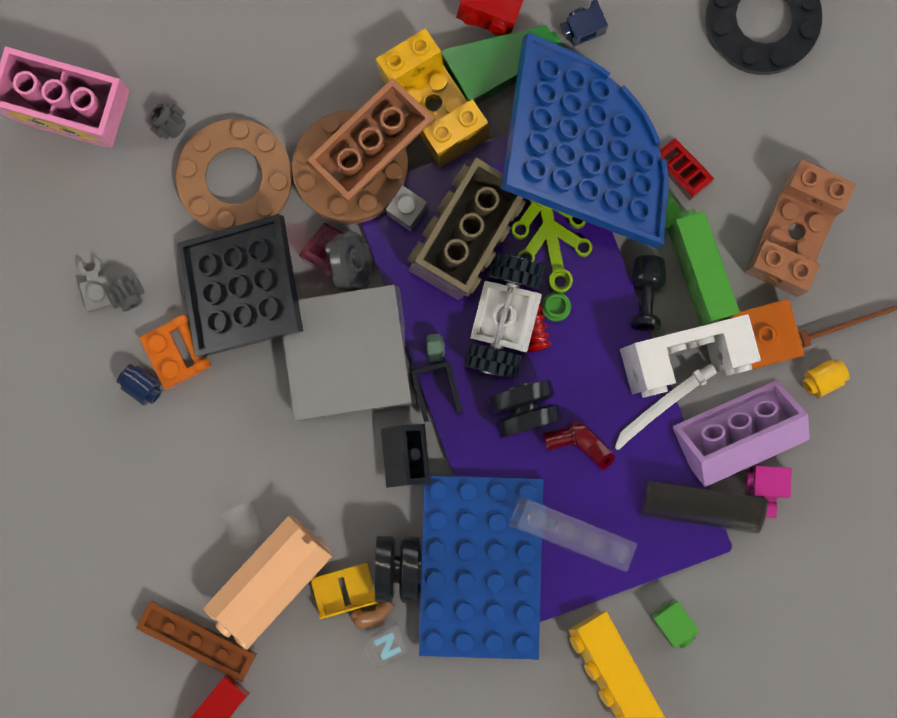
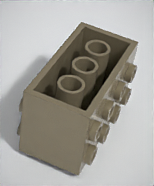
M477 157L469 167L464 164L451 184L456 189L454 192L449 190L437 208V211L441 213L439 218L433 216L422 233L426 240L424 243L419 241L409 255L407 261L411 265L408 271L456 300L463 296L468 297L470 293L473 294L481 280L478 277L480 271L483 272L485 268H488L495 257L494 247L498 246L500 242L502 243L509 233L511 227L508 226V223L512 222L519 215L526 201L522 200L523 197L502 190L503 173Z

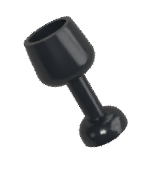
M654 255L638 256L635 258L631 282L636 288L642 290L641 314L633 317L631 327L640 331H656L661 329V321L656 315H653L654 290H659L666 284L665 260Z

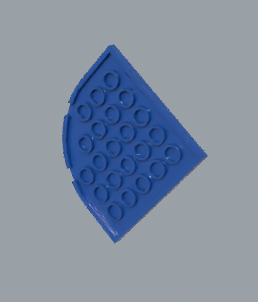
M528 32L522 39L501 189L658 249L664 244L669 179L666 159H662L658 147L661 141L648 114L625 85L620 87L609 77L610 72L578 53Z

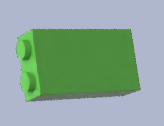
M691 209L678 214V218L674 219L675 222L670 226L668 232L700 325L704 326L734 317L740 311L705 211L696 213L695 209Z

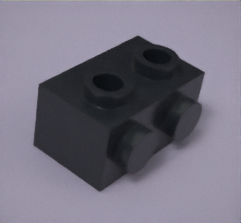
M425 424L398 425L382 428L381 437L386 488L431 483Z

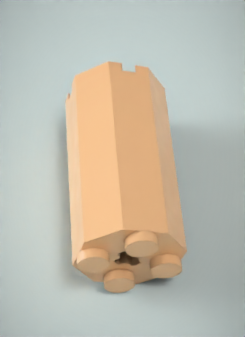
M292 515L288 516L203 608L207 615L213 620L218 621L215 626L224 636L229 638L232 634L236 642L246 650L250 648L257 638L334 556L318 537L315 538L310 533L311 531Z

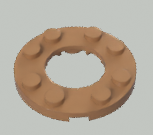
M358 110L335 112L322 117L312 124L298 141L292 160L293 180L304 203L321 215L322 218L341 224L363 223L385 213L386 208L402 186L405 187L409 172V162L405 148L374 177L369 185L348 202L334 192L311 169L307 159Z
M244 119L220 120L199 130L183 148L176 169L177 190L184 207L200 224L215 232L280 214L287 204L293 184L290 159L280 140L262 125ZM229 149L248 151L257 158L262 168L263 178L259 190L252 198L243 203L228 204L221 202L211 194L207 187L206 173L209 163L216 155Z

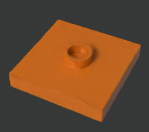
M790 299L741 311L732 317L735 318L749 314L761 361L751 363L752 369L805 356Z

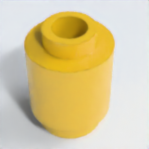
M840 359L835 361L828 360L805 372L803 386L809 395L821 398L844 386L845 382L850 379L847 367Z

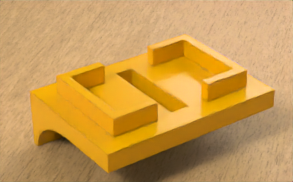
M368 562L317 576L311 580L320 619L378 603L375 602V587ZM344 577L351 603L349 605H345L338 578Z

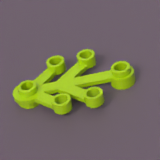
M530 200L531 205L520 221L515 222L512 226L511 233L513 237L518 240L525 239L529 233V225L539 212H541L543 224L526 249L520 251L517 257L529 254L531 261L534 262L536 253L546 240L552 268L549 286L554 292L565 293L572 286L573 277L568 270L564 269L558 238L573 247L576 255L579 257H587L591 253L592 243L588 239H581L554 220L552 208ZM554 210L568 218L570 226L574 229H580L586 223V221H583L581 224H575L572 220L573 216ZM519 225L524 226L526 232L523 235H518L515 232V228ZM580 243L587 244L589 247L588 252H580L578 245ZM563 277L566 281L565 286L558 287L555 284V279Z

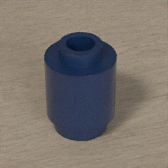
M127 365L116 381L121 385L120 389L143 406L147 403H155L162 393L160 389L161 382L140 366Z

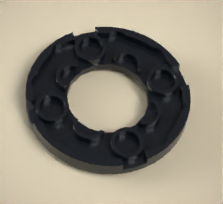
M708 0L705 22L712 46L728 60V64L746 73L771 75L792 68L811 51L821 31L823 17L820 0H784L791 8L792 22L790 30L778 41L765 44L752 41L739 28L736 12L741 0Z

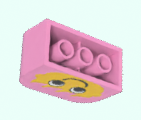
M5 46L0 61V114L30 127L97 146L113 147L130 94V90L121 79Z

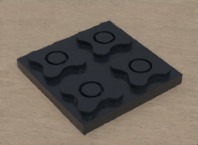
M276 214L177 243L195 357H205L303 332L283 215Z

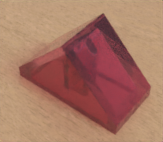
M324 222L301 250L299 257L304 263L329 276L332 267L330 258L326 253V245L328 242L333 241L336 235L344 232Z

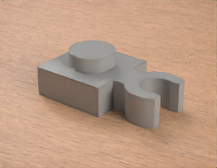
M97 257L93 258L95 268L92 271H87L84 262L78 263L80 273L86 276L87 279L86 282L79 283L86 311L89 313L112 306L107 298V294L112 292L109 288L111 280L107 275L101 277L103 264Z

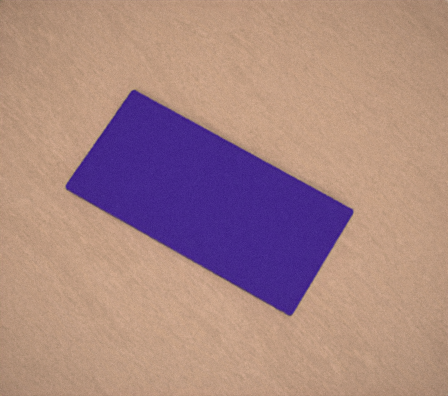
M507 134L477 145L442 168L439 167L436 161L409 170L405 187L425 200L428 209L412 232L388 217L386 212L377 218L361 223L384 286L395 284L400 288L406 328L405 344L414 369L450 361L463 411L462 414L457 413L447 370L418 376L453 475L460 477L543 479V539L540 592V622L728 553L732 549V544L710 486L704 487L691 470L674 433L673 426L684 421L678 402H675L651 421L619 450L615 449L620 432L673 389L671 385H667L668 392L642 398L641 392L631 393L620 349L637 342L653 339L650 331H640L631 327L633 317L641 314V305L612 231L588 222L582 228L574 229L570 226L568 218L553 210L554 220L581 239H588L592 243L593 248L587 257H579L576 255L573 247L558 238L564 269L568 270L573 277L572 286L567 292L563 293L571 302V311L567 318L559 322L550 321L546 317L543 319V323L547 324L545 332L549 333L547 340L552 344L549 348L535 352H523L507 347L499 349L522 356L516 379L500 375L496 376L464 366L470 343L493 348L491 343L470 338L484 282L489 281L506 285L509 282L488 277V266L483 272L480 271L478 277L481 280L473 294L470 293L468 297L463 296L456 300L408 271L411 265L407 261L409 255L419 241L424 243L426 240L422 233L433 216L439 218L441 213L437 211V208L449 190L454 192L456 189L451 184L463 165L465 164L469 167L477 157L503 173L509 136ZM522 199L526 201L523 209L512 222L508 223L511 229L504 241L494 247V252L517 257L520 251L526 249L543 224L541 212L529 225V233L525 239L518 240L514 238L511 230L513 224L520 221L531 205L530 200ZM572 217V220L575 224H581L583 222V220ZM519 225L515 228V232L518 235H523L526 229L524 226ZM546 240L536 253L534 261L545 265L539 289L519 285V289L542 294L539 303L541 306L544 298L554 292L549 286L552 268ZM580 243L578 250L586 253L589 247L585 243ZM523 254L520 257L531 261L529 254ZM557 277L555 284L558 287H563L566 281L563 277ZM440 334L445 342V356L442 362L430 363L428 361L427 335ZM551 379L555 394L552 398L538 404L539 407L549 404L558 405L563 420L500 438L496 423L499 419L511 416L512 413L511 411L501 414L492 413L488 398L517 385ZM570 421H580L606 444L614 454L615 460L610 467L603 471L573 445L548 452L543 433L568 427Z

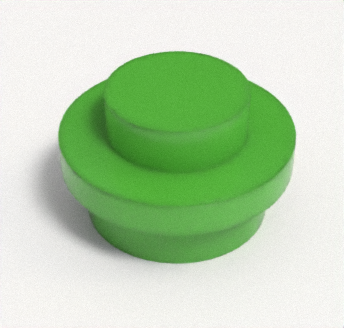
M550 293L542 302V312L550 321H562L567 318L571 311V302L563 293Z

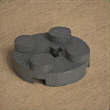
M354 231L338 234L334 237L333 241L328 242L326 245V253L330 258L333 271V282L336 287H344L349 291L367 288L371 281L367 282L368 277L374 273V261L371 250L366 241L360 242L356 237L360 235Z

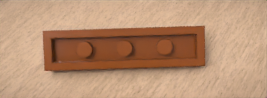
M149 601L136 629L241 682L244 681L257 653L244 649L239 644L154 601Z

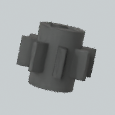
M169 102L166 105H157L149 116V120L154 124L150 130L158 137H164L166 140L169 136L171 138L178 137L186 126V122L181 118L185 112L176 104L171 105Z
M126 275L116 279L109 285L112 292L107 294V298L114 309L120 306L123 312H126L143 302L140 295L145 292L138 278L131 281L129 276Z

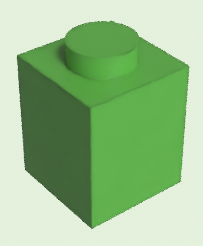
M676 599L671 600L650 615L674 648L678 646L684 648L696 639L694 635L699 632V629Z

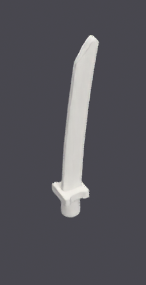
M709 364L700 371L697 369L692 372L691 377L662 397L622 430L617 439L615 449L619 450L651 421L697 386L705 385L707 383L706 380L717 374L715 367Z

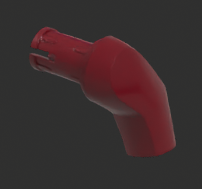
M570 421L568 427L543 433L548 452L573 445L603 471L610 467L615 460L614 454L606 444L580 421Z

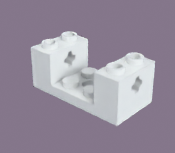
M749 314L637 342L620 349L631 393L641 392L642 398L668 392L667 385L676 383L669 354L687 349L686 344L688 349L707 345L712 365L717 372L724 371L725 376L752 370L751 363L761 361Z

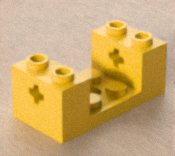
M426 28L375 58L379 74L384 83L387 84L392 78L395 79L434 117L435 120L419 136L440 168L489 139L488 121L473 99L467 102L444 67L441 51ZM430 99H439L442 102L441 108L437 111L427 109L426 104Z

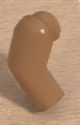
M379 602L373 611L356 609L351 614V621L357 628L362 630L379 627L395 605L392 602Z

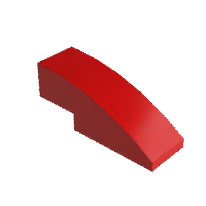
M225 675L190 718H230L250 692L231 676Z

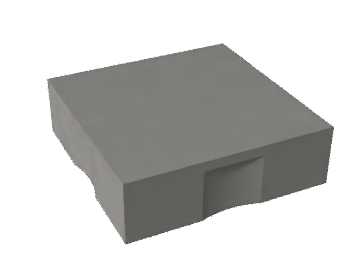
M393 284L298 300L303 332L283 336L294 421H307L340 416L349 412L369 409L379 410L416 404L411 362L405 347L406 328L399 287Z

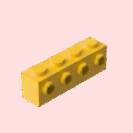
M607 611L596 612L568 629L571 635L569 640L573 649L578 654L581 653L586 662L584 665L586 673L593 681L597 682L600 688L599 696L602 702L611 708L615 718H665Z

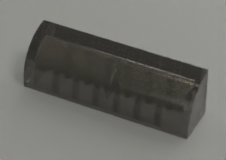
M645 481L640 516L759 534L765 521L768 499Z

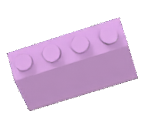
M777 380L673 426L674 433L691 470L704 487L810 440L808 414Z

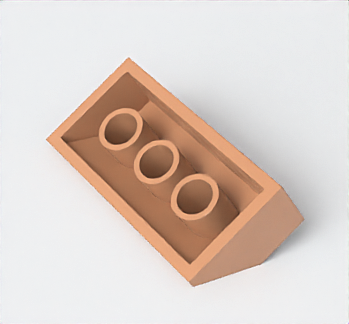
M392 78L318 148L307 161L311 169L334 192L349 202L435 119Z

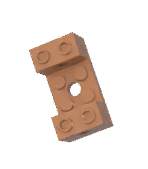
M803 159L800 160L789 172L745 273L796 297L808 292L821 265L815 261L835 217L845 211L856 183ZM796 224L802 228L803 236L801 239L796 240L790 237L788 233L790 225Z

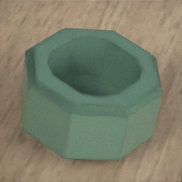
M440 334L427 335L428 361L430 363L442 362L445 356V342Z

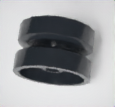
M551 379L517 385L488 398L492 413L501 414L508 411L512 413L511 416L499 419L496 423L500 438L563 420L558 405L549 404L539 407L538 404L552 398L555 394Z
M377 536L375 551V602H391L394 598L396 583L399 584V595L403 603H418L419 584L422 582L420 538L404 536L401 541L400 555H396V541L393 536Z

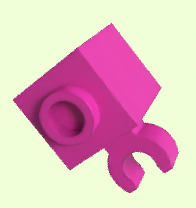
M751 466L750 472H746L745 489H749V495L762 496L761 517L777 518V497L791 498L792 468Z

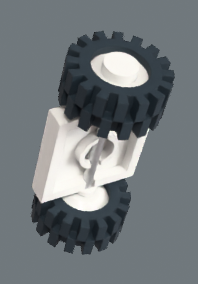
M496 253L490 263L487 276L509 283L502 285L489 281L484 282L470 337L491 343L493 348L470 343L464 366L496 376L517 378L522 356L499 349L507 347L523 352L528 351L542 294L519 289V285L539 289L545 265L516 256Z

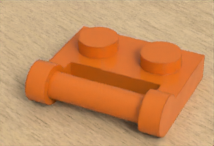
M187 314L178 316L171 322L139 337L164 390H168L212 367L208 358L195 357L191 329L188 325L190 321ZM176 330L179 331L195 363L189 368L171 334Z

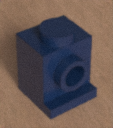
M598 0L591 1L590 8L588 9L580 7L569 13L566 22L560 24L565 39H571L574 47L604 35L608 27Z

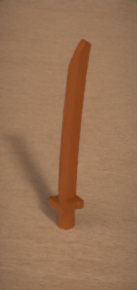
M897 305L809 335L806 330L799 332L803 348L811 346L810 340L895 311L897 310Z

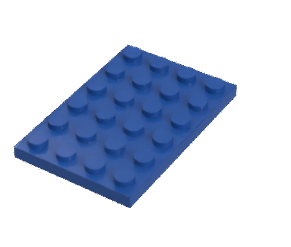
M430 476L431 483L424 484L419 656L539 660L543 479Z

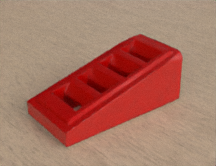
M674 138L660 150L661 157L664 159L674 149L678 152L671 160L666 161L668 176L690 201L711 184L714 177ZM683 158L685 163L675 170L672 166ZM690 166L693 171L683 178L680 174ZM697 175L700 180L691 186L688 182Z

